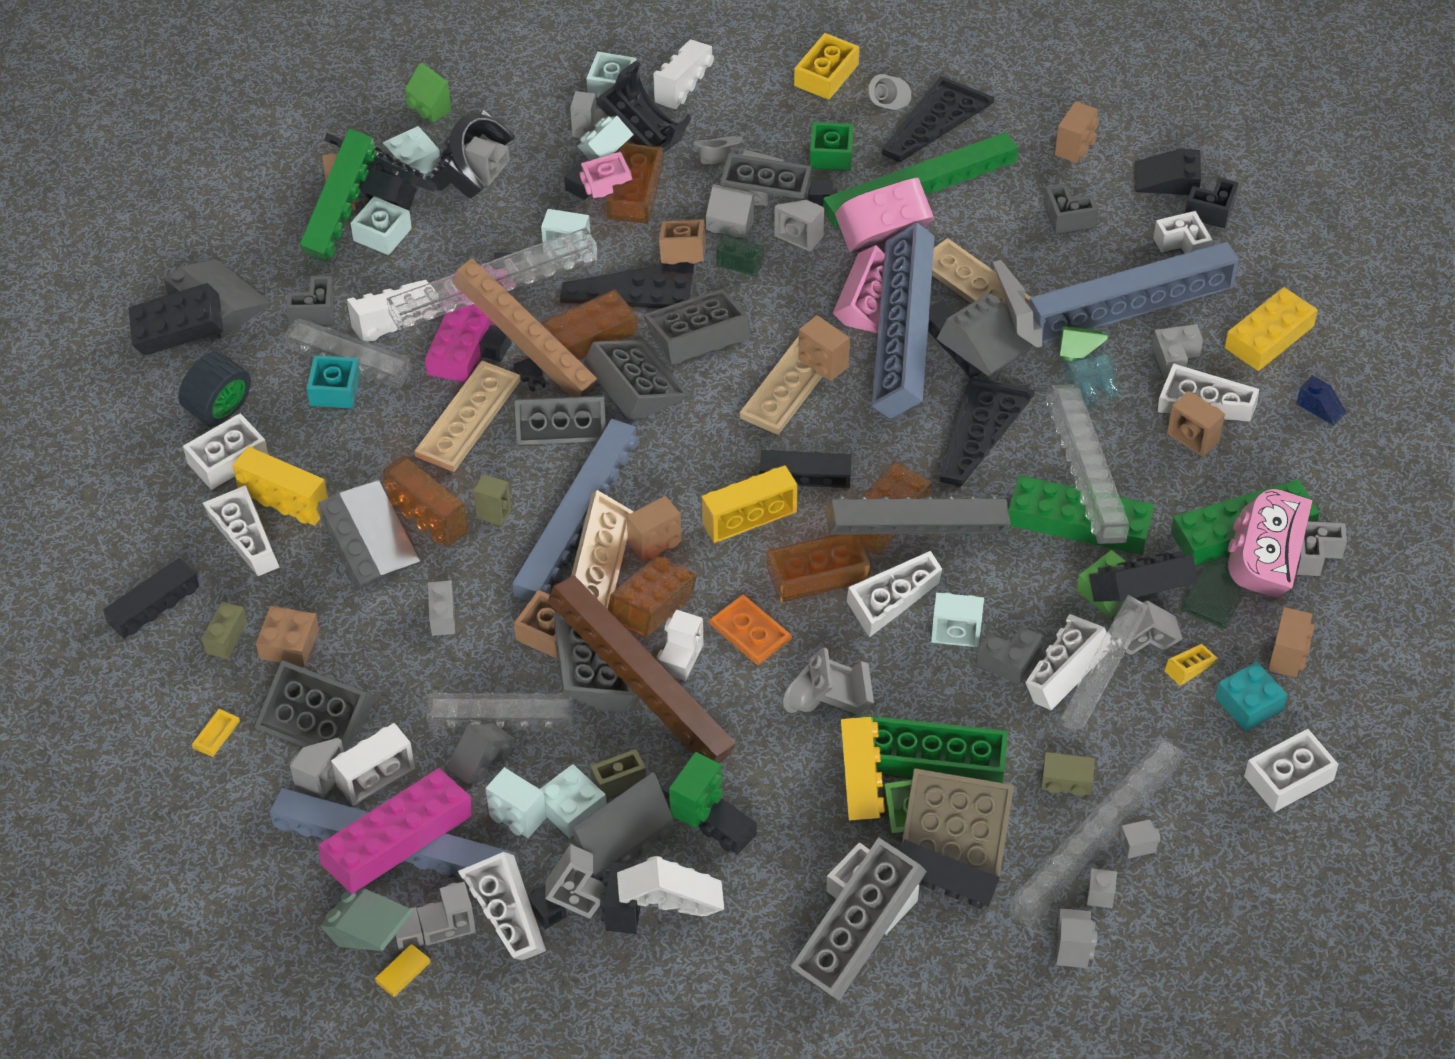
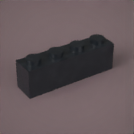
M944 300L929 307L928 332L969 377H975L983 373L937 340L947 318L955 314V310L948 306Z
M761 450L759 475L785 465L797 486L850 488L852 454Z
M180 558L176 559L104 608L103 612L106 622L123 639L128 635L135 634L141 626L147 622L154 621L166 609L173 608L186 595H192L199 587L196 573Z
M680 769V770L661 788V789H662V792H663V794H664V797H665V799H666V802H667V804H668L669 810H670L669 788L671 787V785L673 784V782L676 780V778L678 777V775L681 773L682 769ZM722 798L718 803L713 804L707 820L701 821L698 825L700 831L706 837L710 838L712 836L719 841L720 846L728 852L731 850L737 855L757 835V823Z
M904 839L900 852L920 864L927 871L921 879V886L931 890L939 887L945 890L944 895L956 900L960 896L969 900V905L981 910L983 906L989 907L1000 877Z

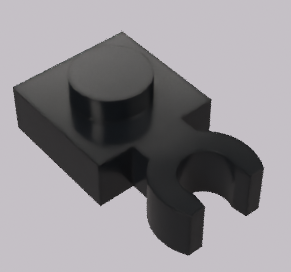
M531 358L513 364L514 370L520 375L522 383L528 381L529 389L532 392L535 391L534 384L536 383L541 384L543 388L546 387L545 379L541 377L543 376L541 368Z

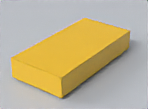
M218 709L194 740L192 748L213 757L240 722L239 717Z
M411 944L375 978V982L395 997L431 963L430 958Z

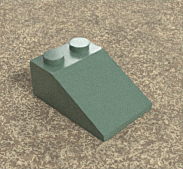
M359 889L353 894L346 890L335 908L326 914V919L320 927L339 947L383 951L413 912L410 908L367 889Z

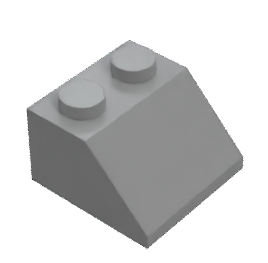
M713 184L706 213V230L713 233L730 235L734 238L746 239L754 222V193Z
M808 200L776 205L774 236L811 252L824 235V207Z
M335 738L303 747L299 754L292 758L290 769L296 792L325 799L336 783L331 760L344 752L341 739Z

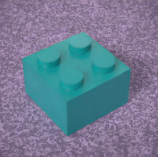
M314 355L306 388L309 405L354 409L361 377L358 358Z
M1255 662L1219 682L1215 698L1246 732L1282 712L1288 694L1258 662Z

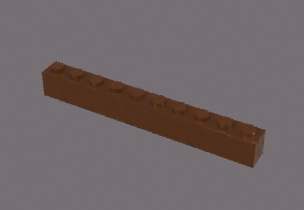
M575 575L553 587L547 600L552 608L576 630L583 640L597 652L599 657L615 671L616 675L680 739L683 745L693 754L697 752L717 763H720L730 755L736 742Z

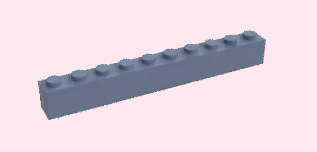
M614 419L610 420L512 583L514 597L530 602L538 590L550 594L551 584L553 581H558L561 567L563 564H568L570 560L571 550L579 545L591 494L598 490L608 496L610 484L612 481H617L620 467L622 465L625 466L628 462L630 450H634L637 447L639 438L636 436L635 426Z
M281 788L270 810L272 823L278 829L295 830L302 836L310 837L312 835L320 837L323 841L369 813ZM445 833L404 861L414 864L419 869L425 870L430 868L437 870L441 875H455L462 879L458 871L502 852L512 854L514 857L515 854L514 852Z

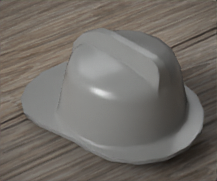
M885 74L874 76L869 86L865 88L869 100L879 107L897 110L907 106L911 100L909 85L900 78Z
M731 136L712 140H698L694 142V145L699 147L702 164H716L725 161L731 146L737 145L743 140L741 137Z
M809 664L788 686L784 694L783 707L787 712L794 713L798 710L810 712L820 703L813 696Z

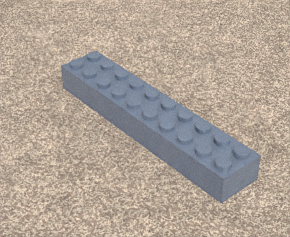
M919 223L913 224L887 240L885 246L872 407L888 418L902 414L923 401L935 236Z
M1228 242L1216 244L1211 247L1031 297L1029 307L1033 311V318L1042 328V343L1058 339L1061 326L1093 329L1234 288L1239 258Z

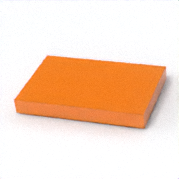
M744 594L709 620V624L757 666L792 639V635Z

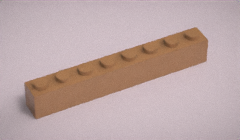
M473 258L456 271L453 284L569 396H585L593 389L597 378Z

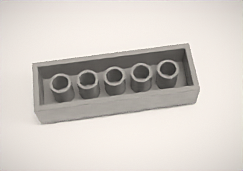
M878 837L791 965V968L840 1001L927 871L920 864Z

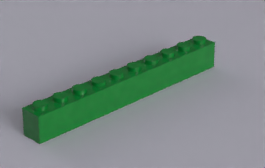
M1006 132L827 196L823 198L824 214L834 228L838 227L839 224L835 213L842 204L850 199L913 178H919L925 195L931 192H938L950 185L954 186L961 181L974 179L978 175L993 172L1005 165H1012L1017 161L1018 147Z

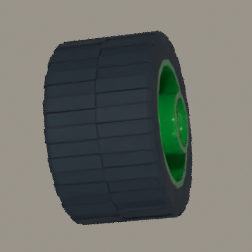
M210 352L196 361L183 378L178 393L179 403L208 426H219L244 404L251 388L250 373L221 352Z

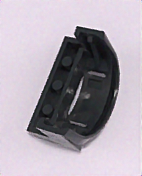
M634 61L619 72L615 85L600 95L597 105L607 116H618L634 134L630 137L631 141L653 162L681 141L691 121V116L687 114L685 119L678 123L664 115L647 95L640 79L641 64Z
M485 110L479 114L474 113L464 116L454 125L451 135L445 140V148L439 156L441 161L437 162L431 169L432 175L429 180L436 183L438 190H443L452 183L465 196L473 198L486 185L473 172L466 160L464 153L466 144L470 143L474 137L480 138L483 134L489 140L506 145L515 139V135L491 117Z

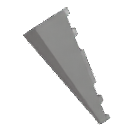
M1001 260L994 261L993 266L1017 335L1037 348L1042 347V328L1033 318V311L1025 302V289Z

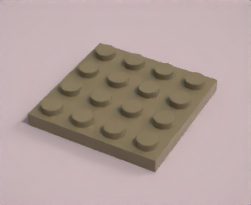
M914 769L902 844L904 839L1000 877L1014 785Z

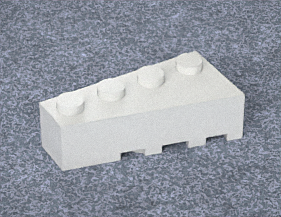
M690 39L679 49L678 56L673 55L670 58L669 64L664 63L661 66L662 71L654 72L655 103L677 109L680 104H684L689 91L692 92L694 90L697 80L703 78L705 69L713 63L712 46Z
M427 280L402 285L399 290L386 289L383 290L382 294L374 296L372 293L363 295L362 299L358 300L355 298L347 299L352 329L363 343L375 341L388 332H394L399 327L408 323H414L417 319L426 315H432L440 309L439 297Z
M1173 364L1159 397L1158 412L1171 414L1172 405L1190 391L1225 413L1224 419L1250 422L1257 405L1259 389Z
M246 485L203 503L210 519L257 576L279 568Z
M931 551L850 586L847 603L870 637L938 585L942 568Z
M1069 614L1066 619L1067 625L1065 628H1060L1056 634V642L1054 645H1049L1045 651L1047 654L1045 659L1038 662L1025 682L1035 704L1052 710L1113 648L1105 627Z
M502 852L458 871L462 879L470 887L469 890L474 898H477L484 909L483 912L487 918L491 920L497 934L513 958L525 960L546 951L514 855Z
M650 857L646 862L617 872L619 902L628 903L633 899L637 900V905L648 906L649 903L658 904L659 909L678 908L680 913L697 916H708L724 910L721 880L715 879L709 874L696 872L692 868L682 867L676 862L663 860L662 857Z

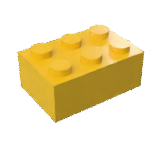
M824 33L795 67L794 86L830 100L859 65L860 47Z

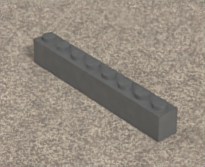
M837 497L832 499L825 508L829 535L1003 533L1011 524L1006 499H997V497H987L985 499H976L975 497H966L964 499H955L954 497H945L943 499H933L932 497L911 499L910 497H902L900 499H890L889 497L846 499L844 497Z

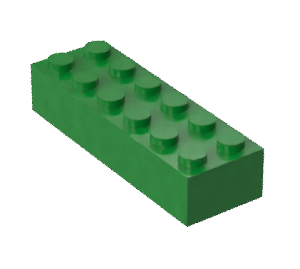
M350 128L348 129L301 240L300 247L303 254L326 263L329 258L332 259L337 249L335 246L337 238H342L345 230L343 227L345 219H350L353 208H351L353 200L357 201L361 189H359L361 181L365 182L369 173L367 169L369 162L373 163L377 154L372 137Z
M1019 475L1008 511L1011 523L1009 526L1143 555L1152 521L1154 504Z
M1299 479L1176 515L1173 517L1171 534L1181 551H1183V554L1193 555L1195 565L1230 555L1228 546L1231 539H1234L1235 530H1233L1235 519L1239 517L1242 509L1263 492L1276 489L1310 500L1311 498ZM1312 501L1308 521L1318 522L1320 512Z
M865 715L860 717H872L873 722H878L879 737L874 738L875 747H880L881 762H877L876 766L877 772H882V775L913 778L914 769L1003 783L1008 731Z

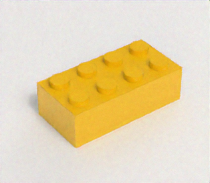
M1283 287L1228 331L1225 349L1257 371H1260L1314 327L1318 309Z
M249 446L233 463L237 487L240 488L246 485L251 498L257 500L264 507L271 506L283 515L289 514L296 517L303 524L309 523L315 526L320 520L316 507L318 502L328 498L323 478Z
M785 465L771 469L763 474L752 476L736 484H730L717 491H711L702 496V524L714 543L797 512V483Z
M872 717L841 719L849 820L880 818V813L885 812L884 797H879L878 787H883L882 772H877L876 766L877 762H881L880 747H875L874 738L879 737L878 722H873Z

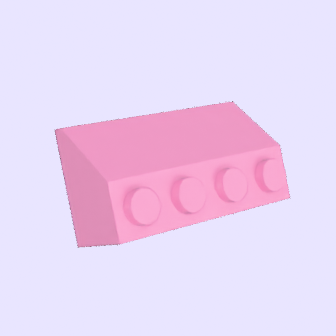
M876 245L858 253L833 311V314L845 326L878 333L885 258V254Z

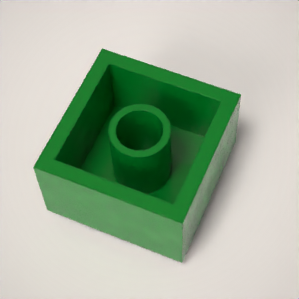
M812 122L810 145L811 169L851 171L854 124Z
M697 752L694 753L669 788L672 817L694 828H697L701 821L707 820L711 807L714 803H718L723 796L721 764Z

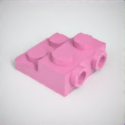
M621 152L581 163L582 172H579L581 182L585 186L587 195L592 194L593 198L604 197L607 194L614 193L612 185L623 184L626 181L632 180L631 172Z

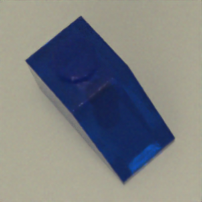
M1312 375L1300 387L1296 403L1298 406L1333 426L1346 414L1344 406L1331 385Z

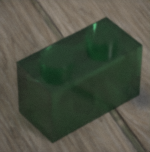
M724 235L716 249L717 266L757 277L764 263V246Z

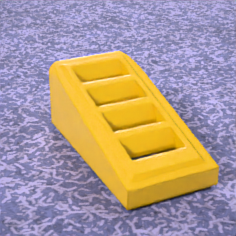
M1200 644L1168 659L1164 671L1181 686L1216 663L1218 658L1203 644ZM1199 653L1205 660H1201L1196 654Z

